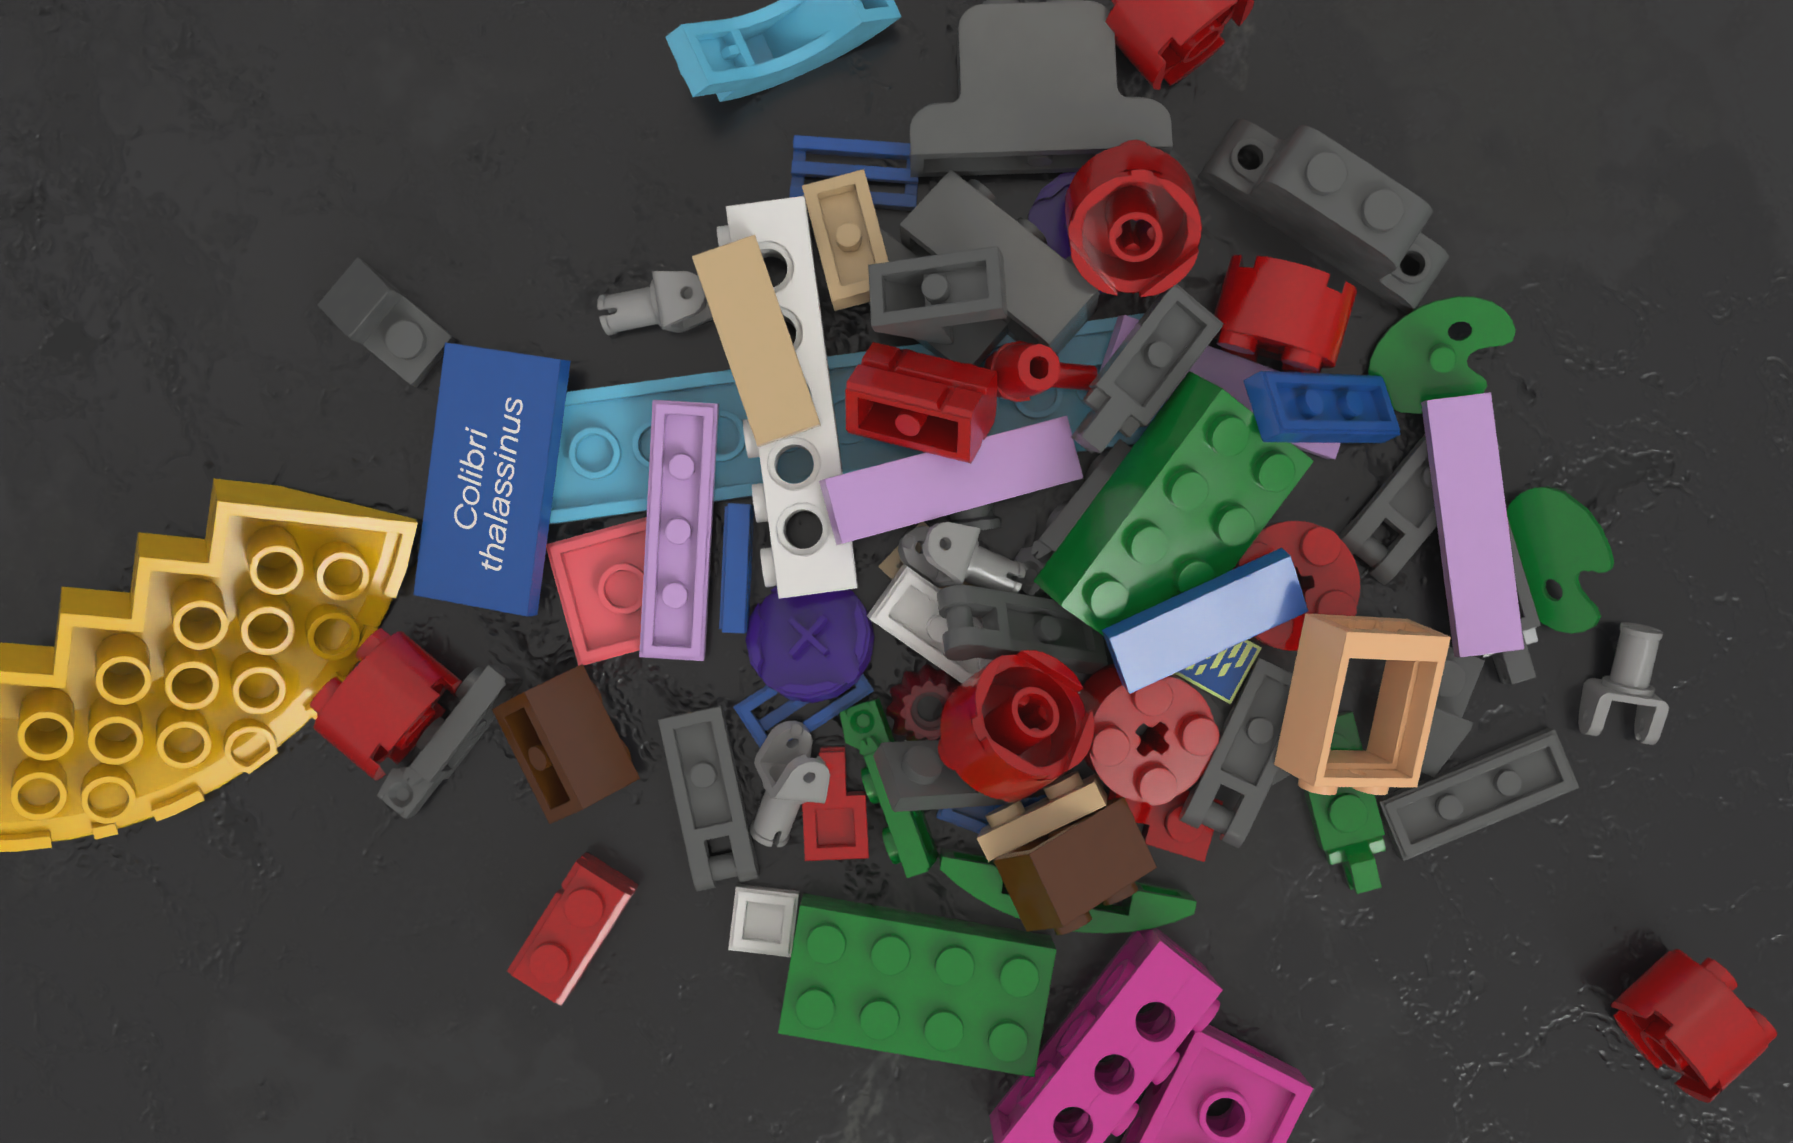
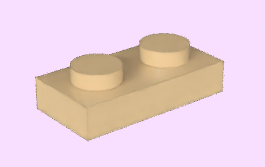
M864 169L802 185L834 311L870 302L868 265L889 261Z
M1078 771L1069 773L1043 787L1047 797L1027 807H1024L1021 800L1006 803L986 814L985 817L989 825L981 829L977 840L988 862L1106 806L1108 796L1098 776L1093 774L1082 780Z

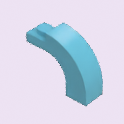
M779 0L769 6L738 17L681 24L665 38L692 97L716 94L719 101L723 102L775 87L829 63L868 41L902 16L894 0Z

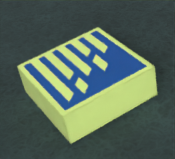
M1246 640L1174 674L1231 704L1262 648Z

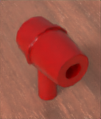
M1024 341L1003 344L985 360L983 367L995 370L998 373L997 397L1015 403L1031 400L1030 397L1050 388L1089 391L1091 389L1089 385L1098 375L1097 368L1094 365L1059 362V357L1052 348Z

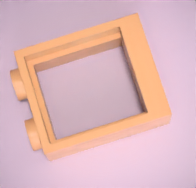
M1305 613L1274 765L1299 778L1298 786L1300 788L1322 795L1337 794L1338 787H1352L1360 792L1373 795L1388 794L1389 787H1418L1451 637L1409 619ZM1349 658L1386 660L1366 751L1330 750Z

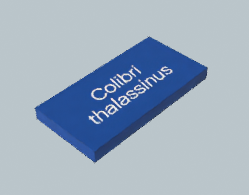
M445 342L413 595L526 617L538 615L571 361Z

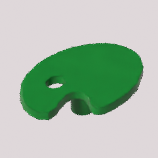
M1454 296L1435 300L1404 315L1387 330L1373 351L1368 373L1371 376L1383 377L1394 410L1401 413L1423 414L1421 402L1484 393L1487 388V381L1482 375L1476 373L1468 366L1467 359L1471 353L1478 349L1504 346L1512 342L1516 329L1513 320L1504 308L1491 300L1475 296ZM1456 322H1466L1471 326V333L1463 339L1455 340L1448 335V329Z
M1547 486L1535 487L1520 493L1510 503L1506 511L1539 621L1556 631L1570 634L1585 632L1598 624L1601 614L1597 605L1590 600L1581 588L1578 579L1582 571L1605 573L1613 568L1614 558L1602 527L1588 508L1565 491ZM1548 579L1555 580L1560 584L1562 588L1561 599L1552 598L1548 594L1546 589Z

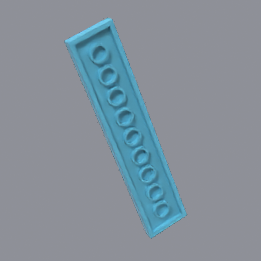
M1145 313L1128 316L1140 320ZM1118 317L1087 321L1057 354L1059 362L1094 365L1099 374ZM1006 335L988 357L1003 344L1016 341L1009 335ZM921 344L897 347L937 357ZM867 351L827 356L843 474L926 453L850 434L846 431L845 389L847 380L857 365H861L862 358ZM985 360L981 363L979 367H984ZM731 370L567 392L549 525L647 511L652 403L655 399L719 403L714 502L752 497V484L763 483L760 457L748 459L743 430V420L748 418ZM1050 388L1030 397L1031 400L1016 403L997 397L995 422L987 436L1063 416L1068 417L1073 435L1086 415L1092 410L1082 401L1088 391ZM1158 412L1147 426L1139 427L1131 437L1126 438L1118 431L1105 449L1113 448L1119 439L1129 446L1135 445ZM1074 440L1077 453L1087 451ZM798 447L786 450L780 456L777 464V470L781 479L792 484L805 481L811 475L814 467L811 453Z

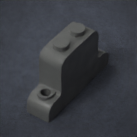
M986 0L982 4L975 5L965 11L959 21L957 42L958 99L955 102L929 104L918 111L911 121L910 177L945 176L950 169L959 176L1078 172L1088 160L1100 152L1120 146L1128 140L1136 139L1145 141L1151 147L1160 149L1170 155L1173 148L1171 117L1168 110L1161 103L1146 97H1124L1118 91L1115 33L1105 22L1110 11L1102 4L1084 0H1047L1046 2L1020 3L1018 0Z
M1237 118L1198 175L1199 179L1405 314L1414 311L1418 307L1449 259L1448 253L1440 245L1421 233L1433 214V209L1426 201L1312 127L1299 125L1286 140H1282L1250 121ZM1247 149L1259 157L1257 169L1247 170L1239 164L1238 153L1240 150ZM1406 254L1419 262L1420 268L1416 276H1408L1400 268V263Z

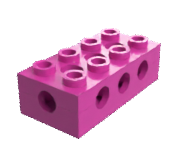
M1158 928L1134 931L1039 1051L1035 1077L1020 1075L989 1115L994 1143H1103L1110 1133L1115 1137L1121 1135L1134 1120L1139 1110V1104L1135 1101L1150 1082H1153L1155 1085L1162 1083L1176 1066L1180 1057V1053L1176 1049L1190 1031L1201 1032L1215 1017L1221 1004L1216 998L1223 989L1200 961ZM1157 1002L1151 1010L1145 1013H1138L1144 1005ZM1117 1054L1107 1062H1099L1105 1056ZM1074 1107L1069 1111L1060 1112L1065 1108Z
M1208 1024L1199 1033L1191 1030L1176 1049L1180 1053L1179 1060L1168 1077L1158 1085H1155L1153 1082L1150 1083L1139 1104V1110L1134 1120L1128 1126L1120 1143H1286L1314 1088L1297 1068ZM1221 1098L1232 1099L1230 1108L1224 1114L1219 1116L1206 1115L1209 1106L1214 1101Z

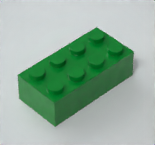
M1189 371L1039 572L1034 582L1060 606L1103 635V629L1231 571L1314 461L1292 443L1263 442L1252 411L1221 387Z
M803 893L778 1034L1035 1077L1057 949L1051 935Z

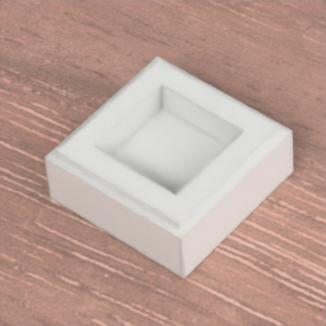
M737 884L728 950L791 957L800 891Z

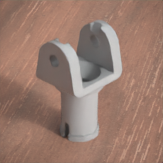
M652 271L653 280L649 287L611 295L603 294L599 296L597 304L599 311L608 310V313H611V315L599 317L607 335L659 324L663 330L681 333L713 320L699 276L689 271Z
M951 522L938 523L931 527L919 526L907 530L899 541L898 552L903 564L937 587L962 585L965 581L976 587L1018 593L1022 584L1010 578L1012 575L1018 578H1025V565L1016 560L1012 561L979 546L978 537L981 529ZM917 542H919L922 547L920 553H918L915 548Z
M1622 622L1619 627L1620 634L1610 676H1604L1602 679L1590 678L1584 682L1579 709V730L1584 735L1598 736L1603 730L1612 701L1637 704L1634 723L1635 738L1641 740L1640 743L1654 745L1661 736L1669 711L1668 704L1655 694V688L1650 685L1656 654L1663 632L1642 624Z
M794 720L778 724L771 730L755 757L754 764L762 780L765 793L755 819L749 827V832L753 839L768 847L772 846L776 833H778L775 841L776 846L783 847L787 844L791 828L801 804L806 802H826L830 773L825 761L820 756L810 758L813 740L808 728L801 722Z

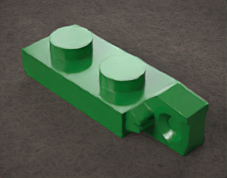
M879 698L849 707L840 712L845 743L860 750V754L864 756L867 767L861 769L862 782L871 803H880L888 827L883 828L882 835L889 858L895 865L902 863L906 878L928 872L937 861L939 854L923 810L894 812L892 810L873 757L881 743L899 742L898 740L894 741Z
M1345 711L1338 713L1330 750H1363L1353 712ZM1338 787L1337 794L1322 795L1304 790L1318 847L1325 852L1328 864L1334 865L1342 862L1348 887L1350 890L1354 889L1356 894L1382 888L1373 854L1386 851L1382 837L1385 835L1375 795L1360 792L1352 787Z

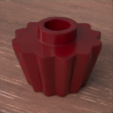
M928 664L924 665L918 673L905 671L902 683L890 688L893 701L887 707L886 712L894 720L893 733L905 736L907 741L940 740V723L944 705L951 693L962 683L954 680L951 675L943 670L936 671ZM933 696L940 700L942 711L935 719L928 720L919 715L917 706L924 697Z

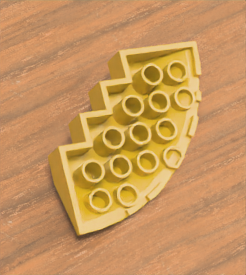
M213 478L205 539L138 532L130 593L61 586L54 647L0 642V852L52 848V842L72 840L89 835H94L96 840L118 835L119 828H124L155 817L157 822L205 801V794L222 787L243 772L252 773L278 754L279 746L298 732L311 718L317 719V713L310 708L313 698L332 678L338 677L342 682L345 680L359 661L355 658L358 649L371 634L378 630L389 609L392 598H396L405 576L418 524L417 520L287 487Z

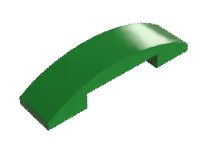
M940 848V870L955 884L987 905L1020 919L993 860L988 862L985 855ZM1135 882L1138 891L1122 900V905L1111 904L1105 906L1100 903L1089 910L1092 920L1073 932L1109 934L1152 929L1177 922L1195 914L1197 901L1188 891Z

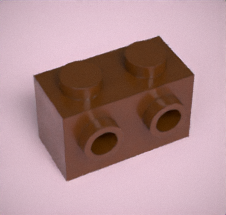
M583 664L541 683L492 709L549 824L579 812L640 779L631 761L629 749L623 740L620 739L603 706L600 691L591 682Z
M1125 797L1107 800L1106 806L993 860L1026 932L1053 928L1056 935L1070 933L1092 920L1089 910L1100 903L1106 906L1130 897L1138 891L1135 881L1157 868Z

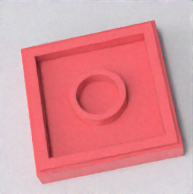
M647 517L552 542L546 546L578 666L581 664L583 666L640 650Z

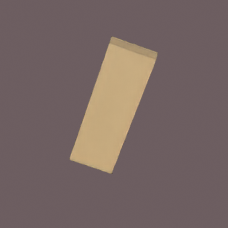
M752 235L692 256L757 446L761 447L821 426L756 236Z

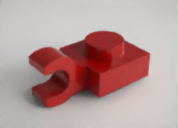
M845 746L820 747L819 756L828 767L830 779L825 803L806 802L802 804L805 861L869 858L866 791L847 792Z
M1110 789L1107 800L1122 796ZM1187 789L1180 795L1175 796L1170 802L1160 806L1125 798L1136 823L1145 824L1142 836L1146 845L1198 861H1205L1214 830L1202 824L1196 829L1179 821L1182 807L1191 790ZM1214 798V802L1220 805L1223 804V801H1221L1218 798Z

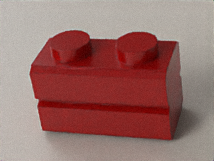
M873 342L863 356L861 365H857L847 380L845 389L846 431L850 434L971 464L981 447L982 440H985L995 422L998 373L995 370L978 367L969 363H961L918 353L910 349H899Z
M587 852L574 863L561 884L562 888L555 893L507 970L511 976L561 1006L577 985L639 886L632 879Z

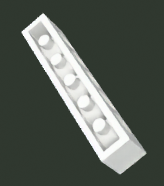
M799 196L726 206L728 225L717 226L719 247L755 235L763 258L776 257L787 265L785 279L773 288L784 320L796 329V339L793 346L821 424L819 427L758 447L748 419L743 420L748 459L760 457L763 483L752 484L755 517L757 523H769L772 547L760 549L765 587L777 586L779 599L858 588L852 541L836 545L819 482L826 478L842 475L843 470L805 197ZM790 448H803L810 452L813 457L814 467L811 475L801 483L792 484L783 481L777 470L780 456ZM801 511L815 513L821 520L823 528L820 540L814 546L806 549H799L793 546L786 535V525L789 519Z

